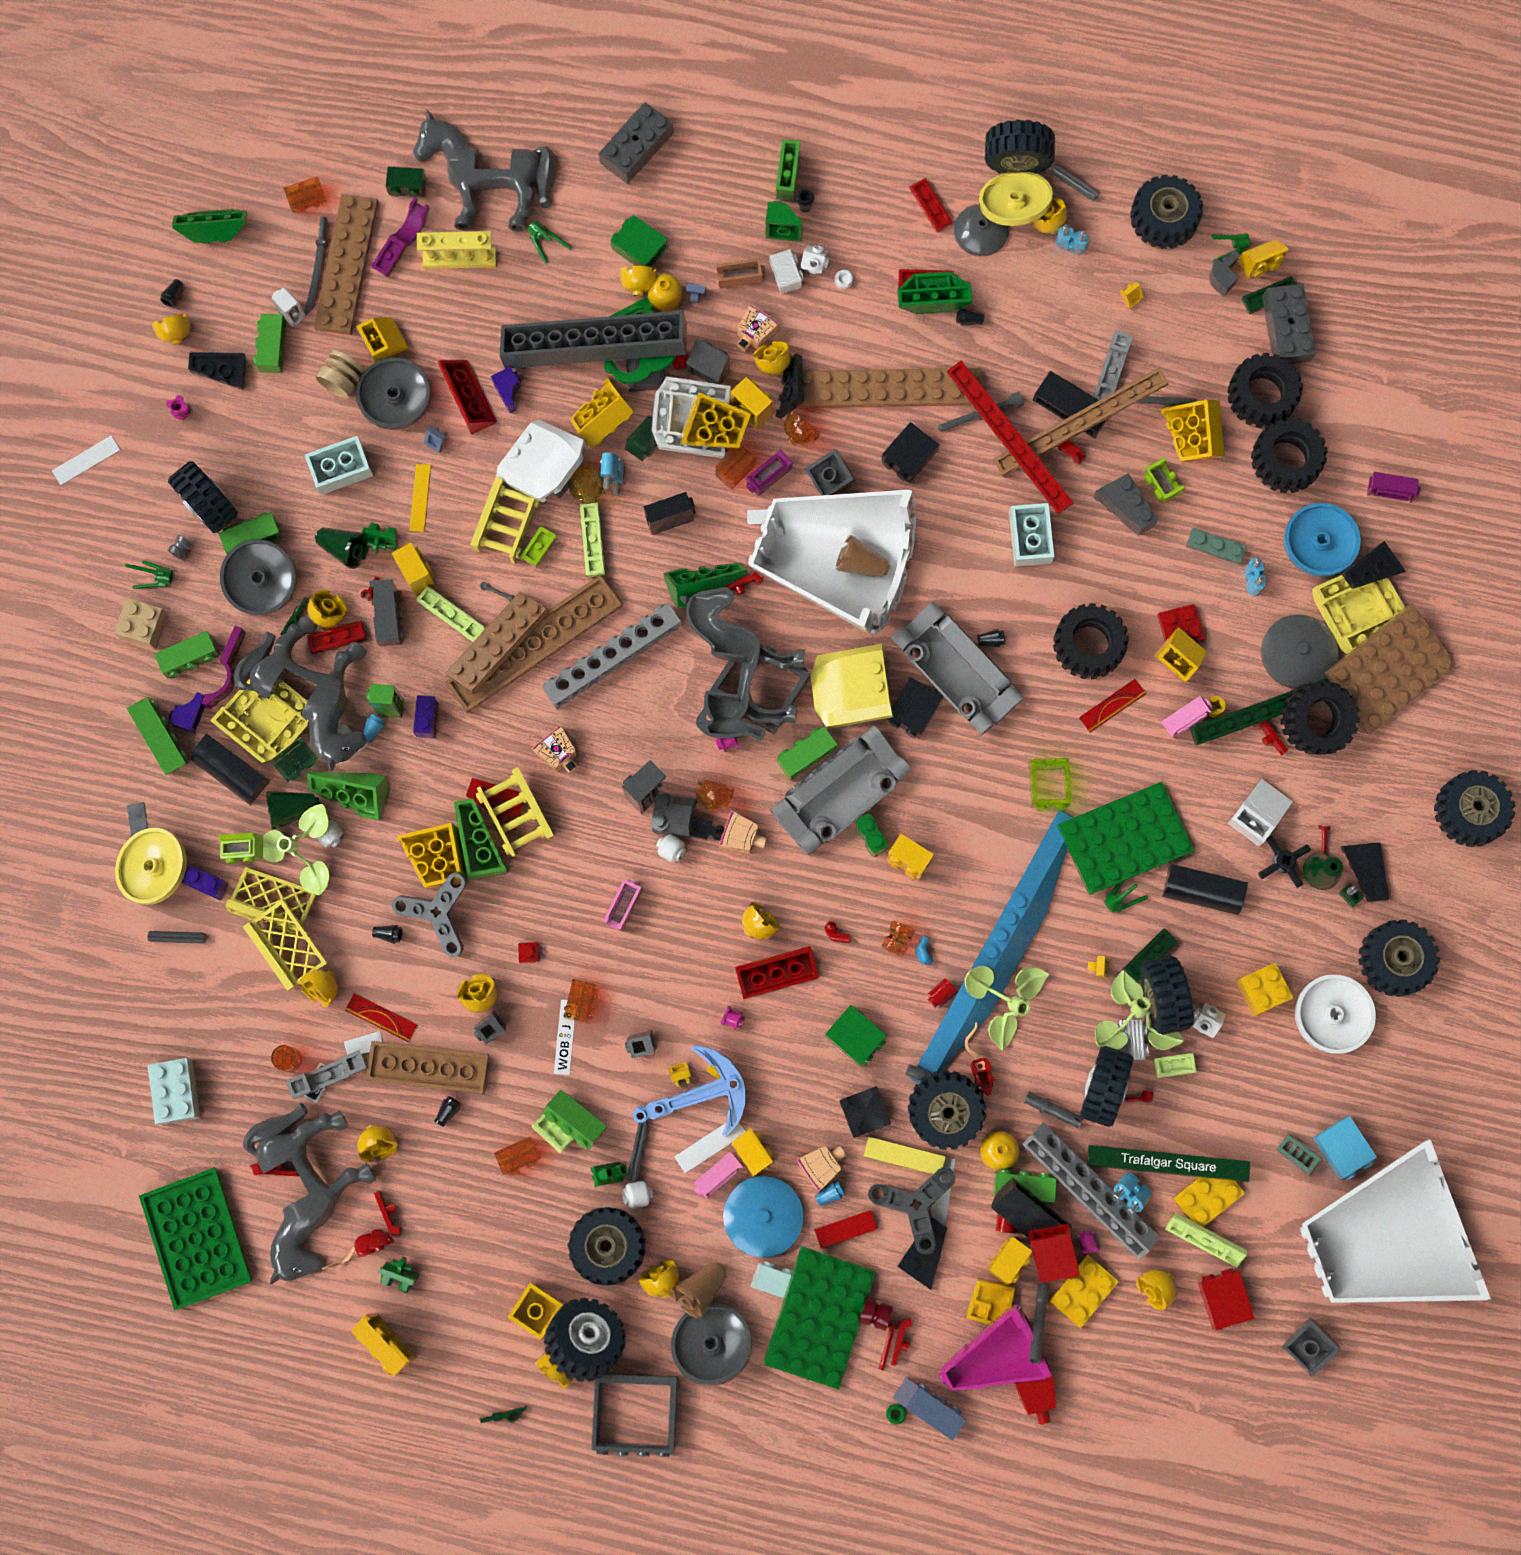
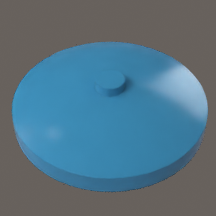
M1314 503L1298 510L1289 520L1283 538L1284 548L1290 561L1304 573L1316 577H1330L1346 570L1356 559L1361 545L1360 531L1354 519L1342 508L1328 503Z
M769 1176L753 1177L739 1184L729 1195L724 1208V1225L730 1240L741 1251L755 1257H772L786 1251L797 1240L803 1225V1208L798 1195L787 1183Z

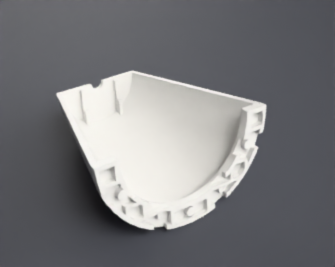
M897 490L773 499L772 504L767 509V518L761 525L763 535L756 539L753 555H750L748 564L757 572L867 633L876 634L890 621L891 617L888 614L891 610H896L909 574V569L905 567L907 561L909 562V558L912 559L916 532V514L912 513V509L915 507L913 491ZM848 535L856 537L888 560L890 569L887 575L874 577L836 570V562L840 550L848 544L845 542Z
M1430 1139L1425 1140L1302 1223L1303 1227H1300L1303 1239L1307 1238L1309 1242L1307 1244L1309 1256L1311 1259L1315 1258L1316 1263H1314L1316 1275L1318 1278L1322 1277L1324 1285L1321 1286L1325 1298L1329 1297L1331 1303L1491 1299Z

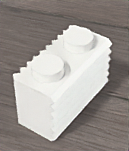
M790 249L769 255V262L780 294L800 289L804 278L802 271L797 269L798 260L796 255H792Z
M285 287L275 291L272 301L279 314H283L286 322L291 327H295L306 317L299 301Z
M1119 1020L1117 1022L1118 1028H1120L1126 1020ZM1130 1020L1122 1030L1128 1036V1041L1120 1051L1131 1054L1134 1057L1133 1061H1143L1146 1059L1145 1056L1149 1054L1148 1044L1144 1043V1036H1147V1026L1143 1024V1020Z

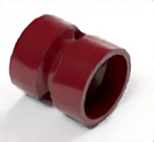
M866 1297L858 1322L868 1326L873 1323L875 1328L886 1331L893 1306L886 1303L878 1305L877 1300Z

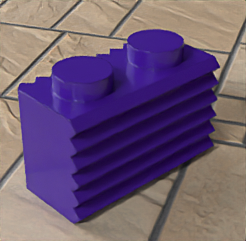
M417 695L413 733L418 738H435V723H437V708H439L437 705L439 703L434 696Z
M192 865L187 867L182 883L218 900L222 899L228 887V883L223 879Z

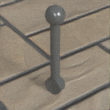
M486 582L480 584L482 590L487 589L509 599L510 602L515 597L514 595H507L489 587Z

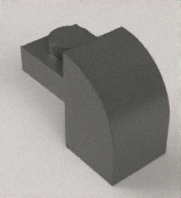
M1235 250L1230 255L1226 254L1221 261L1216 258L1209 273V281L1212 287L1223 297L1235 286L1239 278L1231 270L1240 256Z

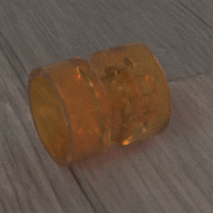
M892 921L888 930L890 935L885 937L882 947L896 955L905 956L909 947L907 942H911L915 930L902 923Z
M280 1045L272 1052L271 1062L278 1070L291 1073L298 1070L301 1066L302 1055L296 1048Z

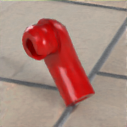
M834 921L827 922L825 932L830 940L849 944L850 934L840 933Z

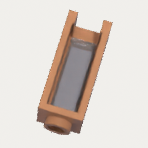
M760 258L716 264L719 289L743 284L763 283L762 276H766L765 267L761 265Z

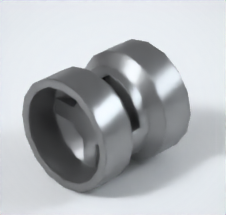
M178 535L175 539L176 544L171 545L168 551L183 561L187 551H190L194 545Z

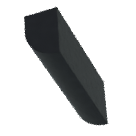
M1050 371L1035 392L1032 401L1065 420L1099 400ZM1108 419L1084 432L1096 439Z
M207 733L192 752L191 761L250 806L269 783L264 776Z
M1171 864L1168 867L1162 897L1239 915L1245 900L1248 882Z
M1013 1177L998 1191L992 1202L991 1208L1029 1239V1231L1069 1224ZM1069 1224L1071 1236H1073L1071 1224Z

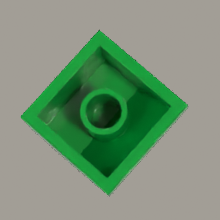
M780 201L768 202L765 221L766 238L802 242V221L786 203Z

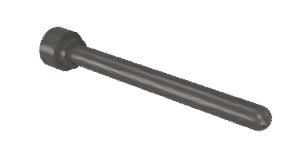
M1018 391L1011 394L1009 399L996 405L1002 410L1010 406L1018 408L1023 406L1024 402ZM975 411L939 425L938 430L943 432L978 419L981 416Z

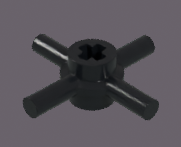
M1272 835L1267 837L1266 841L1275 853L1273 864L1258 872V876L1264 879L1278 871L1280 873H1287L1296 888L1304 885L1294 868L1296 866V859L1311 851L1310 846L1306 844L1298 850L1290 852L1288 850H1281ZM1286 859L1288 862L1283 865L1281 861Z

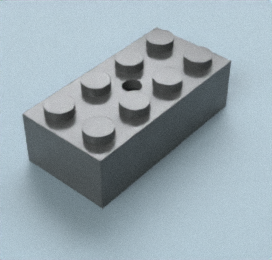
M644 102L598 153L600 164L628 184L674 133L673 122Z
M1304 284L1267 288L1262 298L1272 356L1274 354L1280 355V359L1286 358L1289 360L1288 364L1310 362L1316 355Z

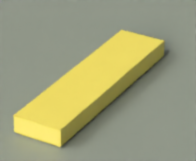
M871 1137L867 1139L863 1156L933 1175L944 1166L945 1156Z

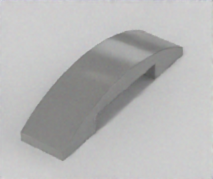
M1115 330L1094 394L1096 399L1101 400L1115 392L1133 335Z
M358 1050L328 1065L286 1080L292 1099H296L345 1080L367 1069L361 1051Z

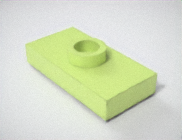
M1194 1053L1153 1059L1157 1079L1197 1073Z
M544 1114L532 1125V1128L560 1154L574 1141V1138L564 1134L559 1126L549 1122Z

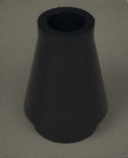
M802 189L796 195V201L802 212H808L814 201V195L808 189Z
M174 279L160 294V301L168 307L177 305L184 284L180 280Z
M965 307L958 309L956 323H959L961 326L983 324L984 314Z
M995 629L978 634V646L1000 647V645H1005L1004 630Z
M398 925L374 926L372 936L373 938L395 944L396 942H401L403 930Z
M447 1096L446 1099H443L434 1121L444 1127L460 1110L461 1103Z

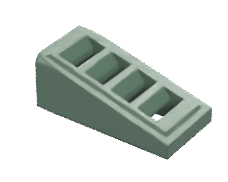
M1290 1134L1286 1136L1276 1149L1308 1176L1314 1172L1322 1161V1158ZM1292 1142L1294 1145L1286 1152V1147ZM1297 1147L1300 1148L1295 1157L1291 1156ZM1305 1152L1307 1154L1302 1162H1299V1158ZM1312 1158L1313 1162L1307 1168L1305 1164Z

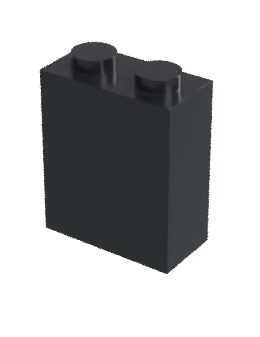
M910 422L882 453L881 461L887 469L894 470L901 480H906L910 483L938 452L939 444Z
M686 492L643 506L651 535L694 521L693 514H696L692 497L688 498Z
M910 677L892 707L893 717L887 718L891 726L906 730L905 733L910 737L920 738L942 702L943 695Z

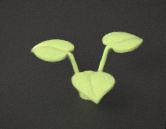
M319 804L309 808L300 817L299 828L305 831V833L293 835L291 838L278 830H272L263 835V858L269 862H279L283 860L286 852L305 862L309 867L301 871L300 883L305 890L316 895H322L328 887L330 880L329 869L322 861H316L312 865L310 861L299 855L296 851L299 848L297 839L306 837L308 834L312 838H320L329 828L326 807Z
M978 966L967 973L965 988L972 997L981 999L988 990L1008 1001V1008L1012 1012L1005 1013L1004 1017L996 1016L988 1028L991 1040L1000 1050L1004 1051L1016 1032V1017L1018 1015L1025 1016L1029 1013L1030 1004L1027 999L1034 998L1040 992L1045 980L1049 976L1047 972L1035 967L1022 969L1015 978V983L1019 987L1016 989L1019 997L1015 996L1012 998H1008L990 988L994 981V974L990 968Z
M1125 970L1120 972L1112 983L1111 996L1120 1005L1128 1003L1131 1006V1014L1120 1028L1112 1021L1100 1022L1095 1029L1096 1044L1100 1048L1107 1046L1117 1050L1122 1049L1128 1041V1036L1122 1030L1133 1017L1142 1018L1145 1015L1147 1030L1150 1031L1148 1040L1152 1046L1159 1050H1168L1181 1044L1184 1040L1179 1032L1162 1035L1157 1033L1152 1023L1150 1026V1001L1143 997L1141 986Z

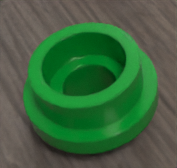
M891 1404L886 1410V1417L892 1424H901L906 1419V1410L901 1404ZM894 1410H898L900 1412V1416L894 1418L892 1416V1412Z

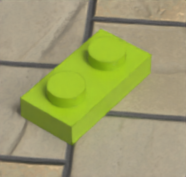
M540 526L520 555V558L537 568L557 539V536Z

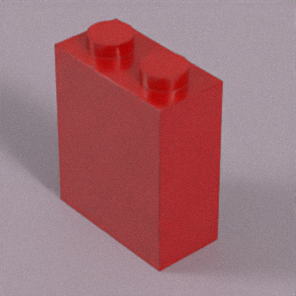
M1069 1224L1029 1231L1030 1244L1040 1283L1080 1276Z
M1233 1268L1222 1270V1275L1214 1277V1274L1202 1276V1281L1197 1282L1212 1330H1219L1255 1319L1240 1271H1233Z

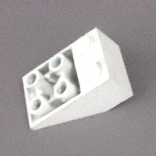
M1261 779L1227 824L1259 847L1276 827L1293 801Z

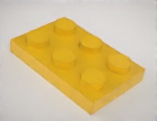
M1198 1177L1172 1199L1189 1220L1204 1227L1245 1194V1192L1236 1181Z
M1086 1255L1078 1264L1080 1276L1066 1279L1049 1300L1053 1306L1079 1328L1086 1323L1119 1282L1089 1255Z

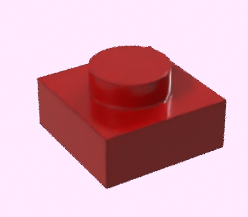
M538 942L518 943L519 963L539 962Z

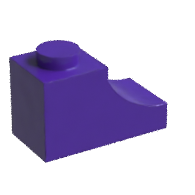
M508 367L492 375L491 379L508 412L512 413L516 411L514 396L517 390L521 389L519 384L521 378L517 371L513 372L512 368Z
M197 692L189 703L183 706L175 705L174 710H171L169 714V723L175 728L195 734L206 705L202 704L205 695Z

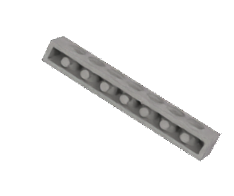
M669 603L665 606L660 605L650 616H643L635 626H628L618 637L613 636L603 647H596L588 657L584 656L578 659L576 665L571 668L566 667L560 672L559 676L545 681L544 686H542L545 694L554 707L558 709L682 627L681 620ZM660 620L663 622V625L656 627L653 625L654 622ZM640 631L648 632L646 637H639L638 633ZM625 641L632 642L629 648L622 646ZM611 651L616 652L614 658H608L607 654ZM593 662L601 663L597 669L591 668V664ZM579 672L585 674L582 679H576L575 675ZM562 683L569 684L565 690H561L559 686Z
M1044 1122L1033 1131L1022 1145L1138 1260L1148 1253L1160 1237L1136 1213L1130 1215L1127 1212L1130 1207L1123 1200L1115 1201L1112 1198L1115 1192Z

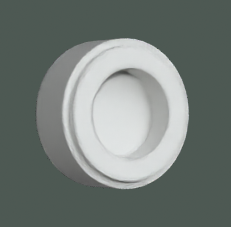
M848 270L838 271L835 275V285L840 289L851 287L853 283L851 272Z

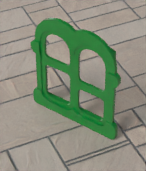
M645 297L611 316L654 313L652 311L653 305ZM676 355L662 356L657 359L639 358L640 366L631 373L621 372L613 360L603 362L605 363V371L608 374H612L622 384H633L645 380L652 372L666 369L673 363Z

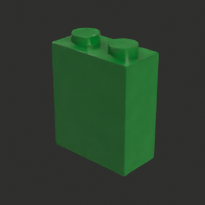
M632 215L623 222L620 231L613 234L611 247L613 251L635 266L652 267L668 248V238Z
M851 1004L825 1033V1037L860 1067L862 1064L867 1066L874 1057L871 1054L875 1049L880 1050L885 1045L886 1041L884 1039L887 1036Z

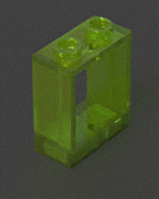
M1069 758L1030 759L1028 764L1031 808H1036L1037 811H1045L1048 808L1054 807L1055 810H1066L1067 807H1070L1072 799ZM1036 770H1063L1065 799H1038Z

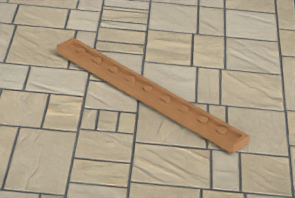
M1160 367L1025 442L1036 456L1039 457L1168 386L1169 383ZM1008 451L993 459L1002 477L1020 467Z

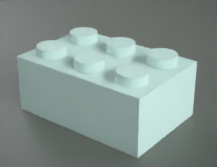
M358 436L305 454L315 486L320 495L373 477Z
M1049 504L1011 506L1009 522L1014 567L1052 564L1054 549Z
M183 1058L148 1065L155 1124L167 1125L201 1118L193 1060Z

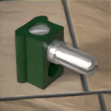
M1349 883L1338 894L1353 908L1364 897L1358 891V887L1355 888L1356 886Z

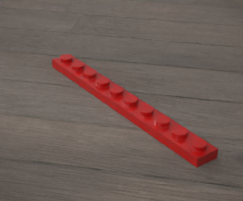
M959 361L950 368L947 374L1055 512L1060 515L1072 506L1073 501L963 361Z

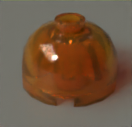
M793 411L788 415L784 423V431L789 436L787 440L794 446L797 444L809 446L821 434L820 431Z
M699 779L696 785V797L701 804L705 805V810L716 812L717 808H725L729 805L734 796L735 788L731 786L729 790L725 788L726 784L705 780L703 784Z

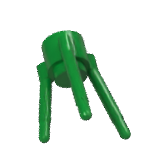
M534 221L529 226L528 231L531 234L529 238L533 241L545 264L547 260L537 239L542 240L546 238L550 242L552 241L548 236L550 235L569 250L572 249L569 244L539 221Z
M1248 233L1212 235V239L1232 240V247L1237 249L1235 250L1237 253L1244 252V248H1249L1250 246ZM1225 255L1218 257V259L1221 261Z
M142 561V563L156 570L125 564L127 568L155 574L154 579L158 581V583L133 585V589L166 588V584L170 585L172 582L173 570L147 561Z
M1123 881L1117 884L1105 896L1106 900L1104 903L1112 913L1116 911L1120 913L1122 910L1146 900L1148 896L1145 895L1122 905L1124 903L1123 898L1138 887L1137 884H1134L1121 895L1115 894L1125 882Z

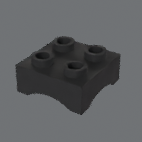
M877 1086L839 1100L853 1138L891 1124Z

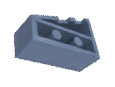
M906 1377L893 1399L953 1441L966 1422V1419L960 1416L962 1411L953 1405L949 1408L945 1405L947 1402L938 1394L935 1397L929 1394L931 1390L922 1383L918 1386Z

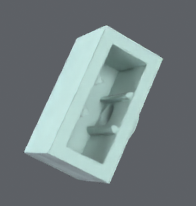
M766 1261L764 1265L758 1263L750 1287L784 1298L793 1271L783 1268L782 1271L776 1270V1265Z

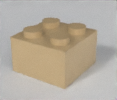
M126 598L114 634L120 640L156 649L168 614L162 608Z

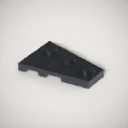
M189 352L188 370L191 373L243 390L246 355L245 353Z
M797 353L791 357L790 365L783 371L781 383L784 387L778 398V401L781 402L780 410H776L775 417L780 419L804 401L802 356Z
M1383 541L1341 575L1351 589H1355L1406 571L1386 542Z
M1381 843L1341 846L1340 848L1345 853L1349 861L1348 864L1351 870L1353 869L1358 879L1357 882L1367 901L1389 900Z
M930 1216L936 1241L935 1251L930 1255H922L916 1249L915 1241H913L897 1267L931 1290L947 1227ZM928 1239L920 1243V1247L923 1250L930 1249L932 1245Z

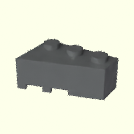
M1129 473L1096 490L1093 497L1097 502L1099 501L1107 507L1110 513H1114L1120 518V521L1137 535L1153 528L1158 520Z
M392 579L369 581L370 587L373 589L374 599H371L372 605H374L375 617H373L377 644L379 646L402 644L401 638H404V628L401 627L400 620H403V610L399 607V602H402L401 590L398 591Z
M649 760L633 776L629 775L623 781L622 789L626 799L641 814L644 813L656 801L660 792L657 788L662 787V781L666 778V775Z

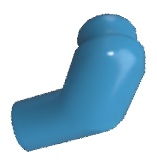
M921 936L915 949V954L921 964L929 965L932 962V957L929 956L926 948L930 939L925 936Z

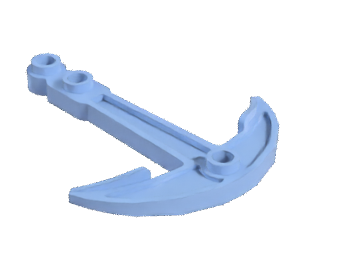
M692 1045L691 1050L702 1056L711 1067L715 1065L721 1078L672 1097L666 1096L649 1102L646 1106H638L633 1112V1118L636 1122L643 1123L648 1118L655 1119L670 1114L673 1110L727 1095L730 1107H728L727 1123L722 1133L725 1137L737 1126L745 1107L746 1094L743 1077L735 1064L724 1054L710 1047ZM733 1080L737 1082L735 1087L730 1085V1082ZM661 1106L663 1111H656V1107ZM642 1112L644 1117L639 1118L637 1113Z

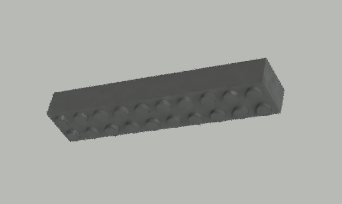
M684 311L501 325L500 358L505 369L508 367L521 368L686 355L687 322Z

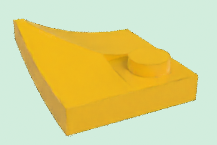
M977 1278L965 1315L966 1318L991 1325L1001 1314L1011 1308L1015 1286Z

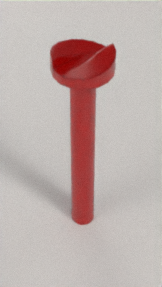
M1319 825V829L1322 830L1321 851H1326L1327 830H1330L1331 826L1323 827Z
M888 1323L887 1326L889 1331L879 1365V1370L882 1371L884 1370L894 1329L898 1330V1326Z

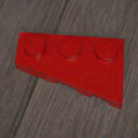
M472 778L466 796L488 811L484 803L480 804L475 794L478 793V787H481L484 792L496 785ZM507 788L487 798L493 809L517 797L520 792ZM522 802L496 815V818L506 824L520 817L525 803Z

